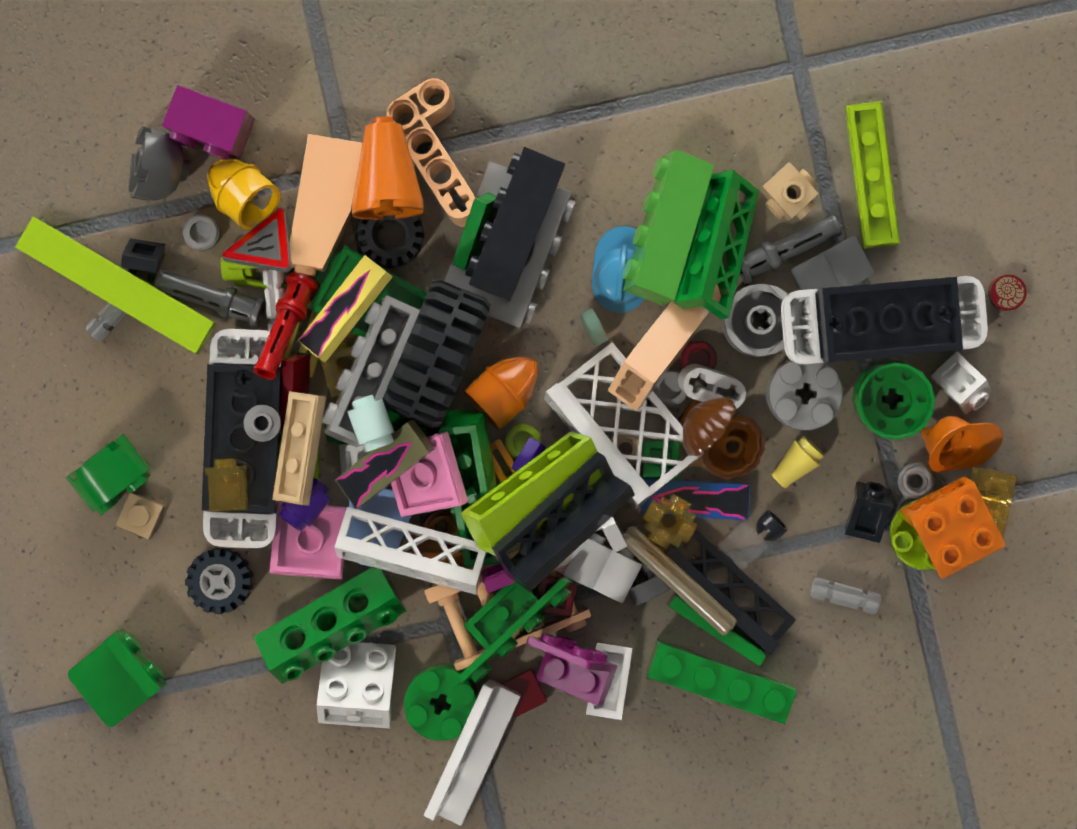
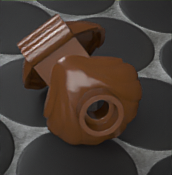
M714 398L704 402L693 399L677 419L683 427V446L685 452L690 456L702 455L703 464H706L708 472L723 479L730 480L732 478L744 477L749 471L755 469L765 451L764 434L757 425V422L751 417L734 415L736 407L729 398ZM733 442H738L740 445L739 450L734 454L729 453V445Z

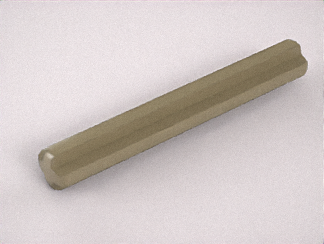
M632 525L622 534L627 544L626 548L721 635H726L737 623L736 618L639 529Z

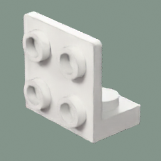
M359 642L345 647L337 652L332 659L323 662L317 697L318 723L390 729L391 694L396 646Z

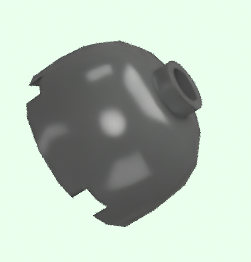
M146 126L140 128L135 144L142 146L138 148L136 155L132 154L128 188L129 192H132L131 198L147 201L161 200L167 198L177 189L179 181L185 182L187 180L189 160L183 159V148L178 141L169 138L170 134L168 132Z

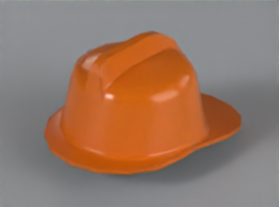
M957 416L942 418L935 425L923 428L921 431L926 450L930 455L928 462L930 469L935 472L978 466L989 460L998 451L1003 439L1000 427L994 423L969 424Z

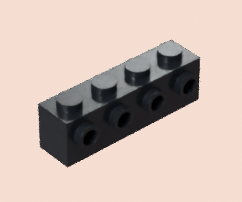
M527 147L523 148L521 155L514 153L507 169V173L513 176L507 189L500 187L493 204L494 208L499 209L493 223L486 222L479 239L480 242L485 244L480 257L473 255L466 270L465 276L471 278L469 286L508 302L511 301L565 168L564 162Z

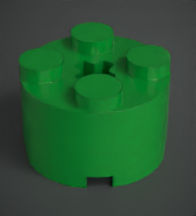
M123 433L116 439V442L115 440L110 442L65 478L92 512L97 510L100 515H103L122 498L119 494L126 489L129 493H132L143 485L151 476L147 472L151 467Z
M439 663L424 668L411 680L404 698V711L407 722L421 736L435 741L455 739L461 735L478 697L472 680L462 683L457 678L464 671L463 669L456 671L455 666L452 664ZM440 694H445L447 696L446 702L451 705L444 706L442 710L436 708V702L431 700V698L438 699Z

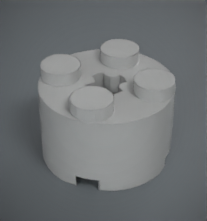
M752 284L737 291L734 295L729 318L721 319L722 330L728 343L738 352L751 357L769 356L783 350L781 305L788 294L777 286L769 284ZM753 312L757 315L761 313L766 314L767 317L764 320L765 329L762 327L754 328L751 325L754 321V318L751 316Z
M788 360L776 368L770 375L765 395L771 413L783 425L793 429L813 430L828 424L835 417L841 406L843 392L837 372L828 364H796ZM805 383L807 384V390L812 391V397L807 398L804 404H802L801 397L795 396L796 389H802Z

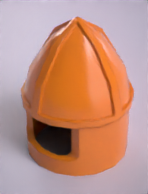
M520 356L499 361L490 367L487 366L484 369L485 371L463 391L479 412L485 413V418L496 429L501 430L521 410L524 411L527 403L533 396L538 377L537 361L533 358Z

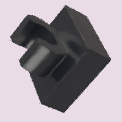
M130 238L122 253L121 267L128 268V272L135 276L137 270L147 271L148 282L152 283L165 257L166 244Z

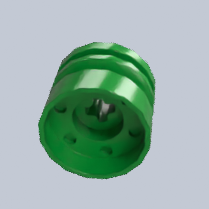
M886 359L872 363L860 373L854 383L852 402L855 413L869 430L883 438L899 440L914 436L927 425L933 415L935 397L931 383L921 371L903 361ZM891 388L893 392L900 395V399L894 400L892 407L882 400V396L888 395Z

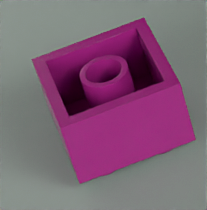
M177 85L162 127L171 132L169 138L178 141L181 145L195 149L198 143L205 146L203 151L218 159L226 160L230 159L231 156L241 159L255 118L246 110Z

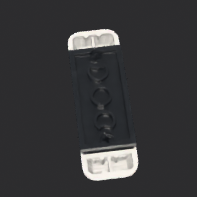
M971 276L798 290L790 292L784 298L781 305L784 349L788 358L796 364H814L971 349L980 346L985 341L988 331L984 288L978 279Z
M224 329L214 335L210 344L209 364H207L202 511H204V536L212 545L219 547L262 548L270 544L276 534L277 501L272 500L279 460L280 431L273 439L259 442L250 438L244 429L245 415L251 408L257 405H268L274 408L281 419V363L274 380L264 379L254 373V366L258 362L270 331ZM260 416L256 419L255 424L259 430L263 431L267 429L269 422L266 417Z

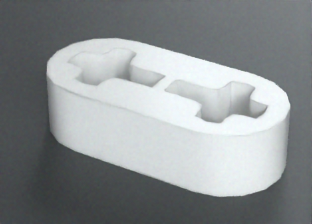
M700 364L687 365L682 369L678 377L680 389L690 398L701 402L724 397L716 391L717 387L729 389L731 386L735 390L733 396H727L726 398L734 402L736 409L742 405L746 397L745 387L738 379ZM699 376L708 385L707 387L695 385L693 388L689 384V380Z

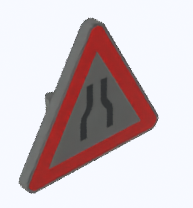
M280 207L224 250L221 253L222 259L231 263L289 272L292 269L286 210Z

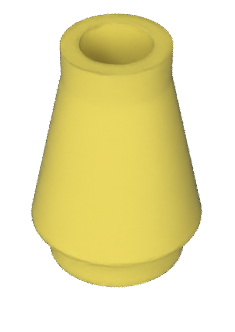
M803 436L799 441L795 439L771 475L786 489L790 484L821 465L819 461L824 457V454L806 436Z

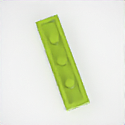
M882 101L846 105L844 109L862 249L899 245L900 239Z

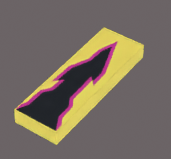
M364 255L298 339V342L326 363L393 276Z

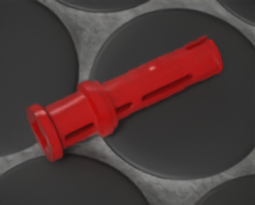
M292 272L289 273L286 279L287 289L283 298L278 299L275 305L277 317L266 339L258 362L254 366V373L259 377L267 380H274L276 378L277 370L288 348L296 325L306 318L308 301L311 294H315L319 286L314 279L305 274Z

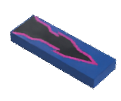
M659 479L643 480L650 487ZM671 480L640 506V515L748 520L750 484Z

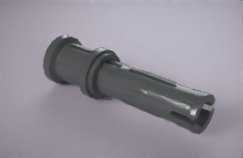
M831 214L827 218L774 243H771V241L760 243V248L744 255L739 274L744 284L752 283V278L769 270L775 272L779 270V267H782V262L836 236L842 235V230L836 217Z
M163 268L159 271L155 282V288L166 294L168 293L217 310L222 318L228 319L233 317L248 322L250 327L255 329L262 319L266 306L265 298L263 297L255 299L238 293L237 289L233 287H227L225 290L216 288Z

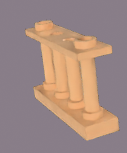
M519 550L507 554L508 557L512 559ZM497 564L483 565L482 570ZM555 569L548 575L559 578L564 577L563 574ZM480 574L481 582L477 594L483 607L494 595L492 592H487L482 574ZM438 584L428 586L424 589L429 604L438 601L439 606L444 607L464 656L455 660L454 666L456 671L466 669L485 649L477 651L470 632L464 626L466 622L457 603L460 590ZM573 602L571 617L563 616L546 624L542 621L530 633L524 632L515 638L518 642L516 647L525 644L528 636L541 637L542 633L550 634L562 628H565L568 633L586 626L585 619L591 617L589 608L586 607L577 611Z

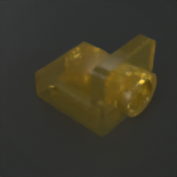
M347 341L341 342L326 363L320 360L331 398L340 395L341 391L336 389L343 370H348L346 364L340 365L338 360L351 356L353 346L348 347Z
M236 459L214 460V467L205 468V475H208L209 511L247 510L246 465L236 466Z

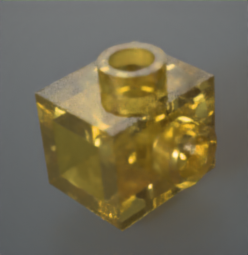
M672 494L669 500L661 496L659 502L652 500L642 519L647 521L644 528L651 532L648 539L666 549L670 543L677 547L680 546L682 541L688 543L697 527V524L693 522L696 515L688 511L692 504ZM665 514L674 515L675 524L672 527H665L662 524V518Z

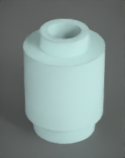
M372 394L353 401L354 409L347 413L359 445H364L366 453L394 443L391 434L394 433V429L383 399L375 401Z

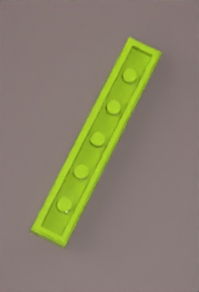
M34 216L15 248L197 355L200 354L217 325L205 316Z

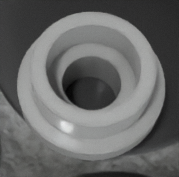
M257 405L251 408L244 418V429L247 435L259 442L273 439L281 428V419L278 412L268 405ZM260 416L266 417L269 422L267 429L263 431L259 430L255 424L256 419Z
M911 463L901 469L898 474L897 484L901 493L906 497L921 499L931 492L934 485V477L930 469L925 465ZM913 474H918L921 478V484L916 488L911 487L909 484V478Z

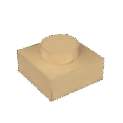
M129 493L116 526L149 540L154 533L165 506L137 493Z

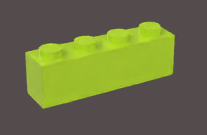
M570 431L462 511L460 514L477 547L496 556L492 547L598 452L592 438ZM599 469L590 476L588 486L593 485L602 476ZM570 494L564 499L561 510L569 506L574 494ZM544 518L543 520H541L538 523L536 530H538L542 526L543 522L548 518Z

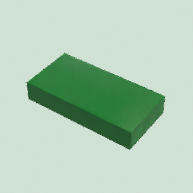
M488 192L473 200L470 214L468 215L453 260V266L466 270L472 256H480L484 243L480 242L479 239L486 222L492 221L496 209L493 207L496 199L495 195Z

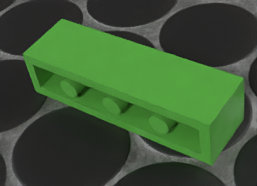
M676 149L658 159L653 170V177L656 178L653 191H649L643 203V211L646 212L643 224L637 227L633 237V245H636L633 258L627 261L623 270L622 277L626 279L623 291L659 305L675 300L714 164Z

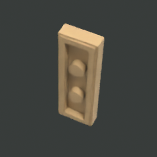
M289 391L272 500L309 506L326 397Z

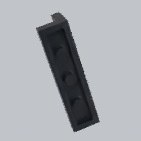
M599 452L594 454L492 547L507 577L529 592L532 591L635 496L631 485L613 474L604 455ZM599 469L602 476L593 485L588 486L590 476ZM570 494H574L572 504L565 510H561L564 499ZM544 518H548L546 527L539 534H535L538 523ZM517 542H521L519 552L510 560L506 552Z
M688 524L665 549L664 553L737 620L736 625L771 655L780 645L777 641L794 624L796 619L691 524ZM691 534L701 543L702 559H685L676 549ZM706 549L716 558H706ZM722 562L728 567V583H712L707 578V563ZM702 563V573L692 564ZM733 573L743 582H733ZM749 586L754 591L755 607H739L735 604L733 587ZM729 587V597L719 588ZM759 596L770 606H760ZM775 610L785 619L772 635L761 627L760 611ZM745 612H755L756 622Z

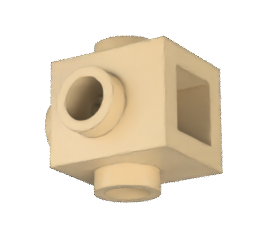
M790 162L759 189L768 199L765 203L767 208L778 219L784 216L788 221L795 215L800 220L804 218L816 206L812 200L819 194L814 189L817 183L812 176L804 169L799 172ZM787 189L795 192V199H790L787 196Z

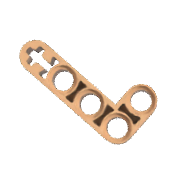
M431 78L394 100L387 109V117H393L394 123H398V119L402 114H414L409 124L402 125L411 158L450 220L457 226L465 227L473 200L476 198L432 130L433 126L452 114L455 108V100L444 81ZM437 93L445 95L440 104H428L432 95ZM421 143H433L428 153H416V149ZM439 172H451V177L446 183H435L436 175ZM458 193L467 210L461 212L451 196Z

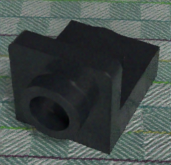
M856 482L854 488L855 498L845 525V535L880 543L892 509L891 490L876 482Z

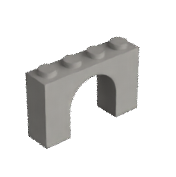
M489 161L477 193V198L488 192L497 196L500 187L507 189L513 176L507 173L508 168ZM560 187L556 188L534 242L533 254L523 269L510 302L469 286L471 278L465 276L466 270L453 266V264L450 265L445 281L486 298L491 305L487 317L521 329L523 322L530 324L537 304L531 302L536 288L543 290L550 270L544 268L548 254L556 256L563 237L556 234L560 222L568 223L575 202L569 200L571 191Z

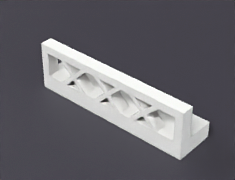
M350 507L346 509L334 547L339 558L477 595L481 582L480 574L487 553L479 549L473 540ZM353 519L368 522L373 531L371 535L361 540L347 536ZM374 524L383 526L384 528L377 530ZM392 530H398L404 533L409 543L398 549H393L386 546L381 536ZM410 534L420 537L413 540ZM375 539H377L378 542L380 543V545L374 544V543H370V542H372V541H374ZM428 539L438 541L444 552L429 559L422 557L417 545ZM445 543L453 545L454 547L448 550ZM412 548L415 554L407 553L406 551ZM462 549L478 552L473 570L457 566L452 555ZM448 558L450 564L441 561Z
M491 679L482 686L424 813L425 817L434 820L439 815L460 826L463 825L522 694Z

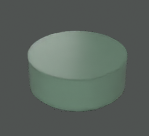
M591 308L581 313L580 318L593 344L598 346L608 341L594 310Z

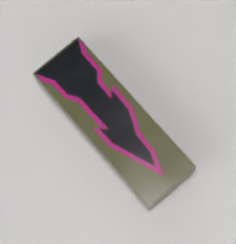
M414 419L408 421L392 434L394 443L370 451L335 479L355 509L363 506L435 450Z

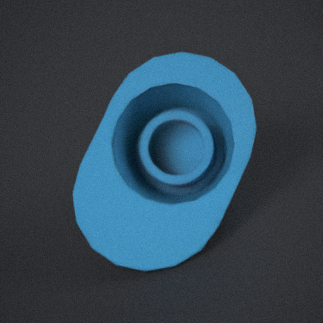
M628 226L615 227L607 231L598 241L594 257L592 275L593 294L598 303L605 309L616 313L629 312L637 308L644 301L641 297L623 291L626 281L622 277L623 270L627 261L633 258L636 245H633L636 229Z

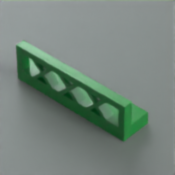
M735 170L711 175L674 303L682 309L703 306L719 319H727L730 316L760 191ZM739 190L745 194L742 209L737 197ZM731 220H733L736 229L735 240H733L730 231ZM724 252L729 263L727 272H725L722 263ZM716 284H718L721 294L719 303L713 299Z

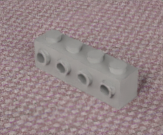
M387 295L380 300L379 304L372 303L364 321L370 324L365 337L360 335L357 337L350 354L356 357L351 370L344 369L337 383L336 389L341 391L336 404L330 402L324 413L322 423L327 424L324 434L356 448L362 446L359 445L347 412L354 409L353 401L373 394L375 401L383 399L420 312L419 309Z

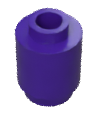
M314 477L309 506L283 502L281 505L283 509L279 516L292 527L302 532L306 526L311 527L331 501L326 495L330 489Z

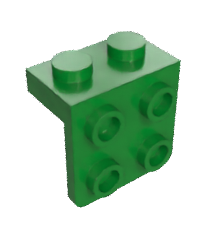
M122 628L114 632L103 641L104 643L68 671V679L108 727L118 724L167 684L162 679L164 674L158 665L152 660L148 661L140 651L142 647L138 640L130 632L126 633Z

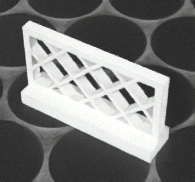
M612 342L562 382L556 383L548 389L544 400L570 431L592 438L597 451L605 456L613 474L631 485L635 496L628 502L636 510L650 496L702 455H689L683 461L667 459L668 441L683 442V427L653 391L647 399L654 407H647L646 399L637 411L641 412L639 431L618 428L620 410L635 411L627 404H621L620 399L617 398L616 403L595 401L597 382L612 383L614 380L613 377L598 376L599 363L610 354L620 365V368L626 360ZM594 368V375L586 374L588 371ZM577 380L593 381L591 400L577 399L568 387ZM582 405L590 406V415ZM595 407L616 409L614 428L601 427L594 421ZM645 413L660 414L666 421L664 434L644 431ZM670 427L677 435L669 434ZM605 433L613 434V440L611 441ZM618 435L638 437L637 456L621 454L616 447ZM643 437L664 440L662 459L641 456ZM628 461L636 462L635 469L630 465ZM641 462L661 465L660 479L650 487L639 475ZM666 465L675 466L673 469H671L668 473L665 474Z

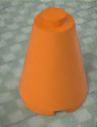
M376 117L372 119V124L365 126L351 204L352 214L355 218L383 220V216L395 215V219L424 213V200L402 125L394 123L393 117Z

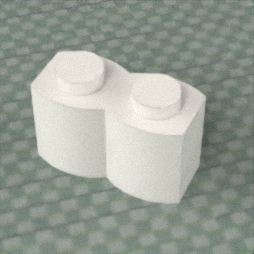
M594 532L555 570L582 585L623 603L642 564L633 559L635 555L626 547L614 553L612 548L604 545L606 538Z

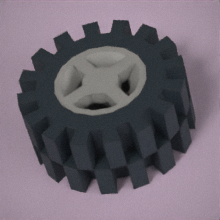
M214 548L203 552L192 561L193 563L187 569L186 573L188 575L185 579V586H188L187 595L192 597L194 600L193 604L196 607L200 606L206 613L222 614L235 610L247 600L250 595L249 592L253 587V572L248 567V561L244 560L240 553L230 551L229 548Z

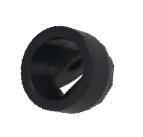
M767 510L756 523L758 535L764 530L767 532L763 539L765 541H776L788 531L785 524L770 510Z

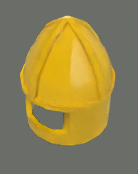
M238 159L219 160L211 165L207 173L211 197L215 202L216 208L229 216L244 230L254 228L273 213L279 204L281 196L279 188L262 175L261 171L253 164H247ZM271 188V199L267 207L260 210L251 201L258 191Z

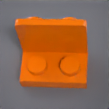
M964 476L900 509L906 523L915 528L938 576L942 579L1005 546V542L975 482Z

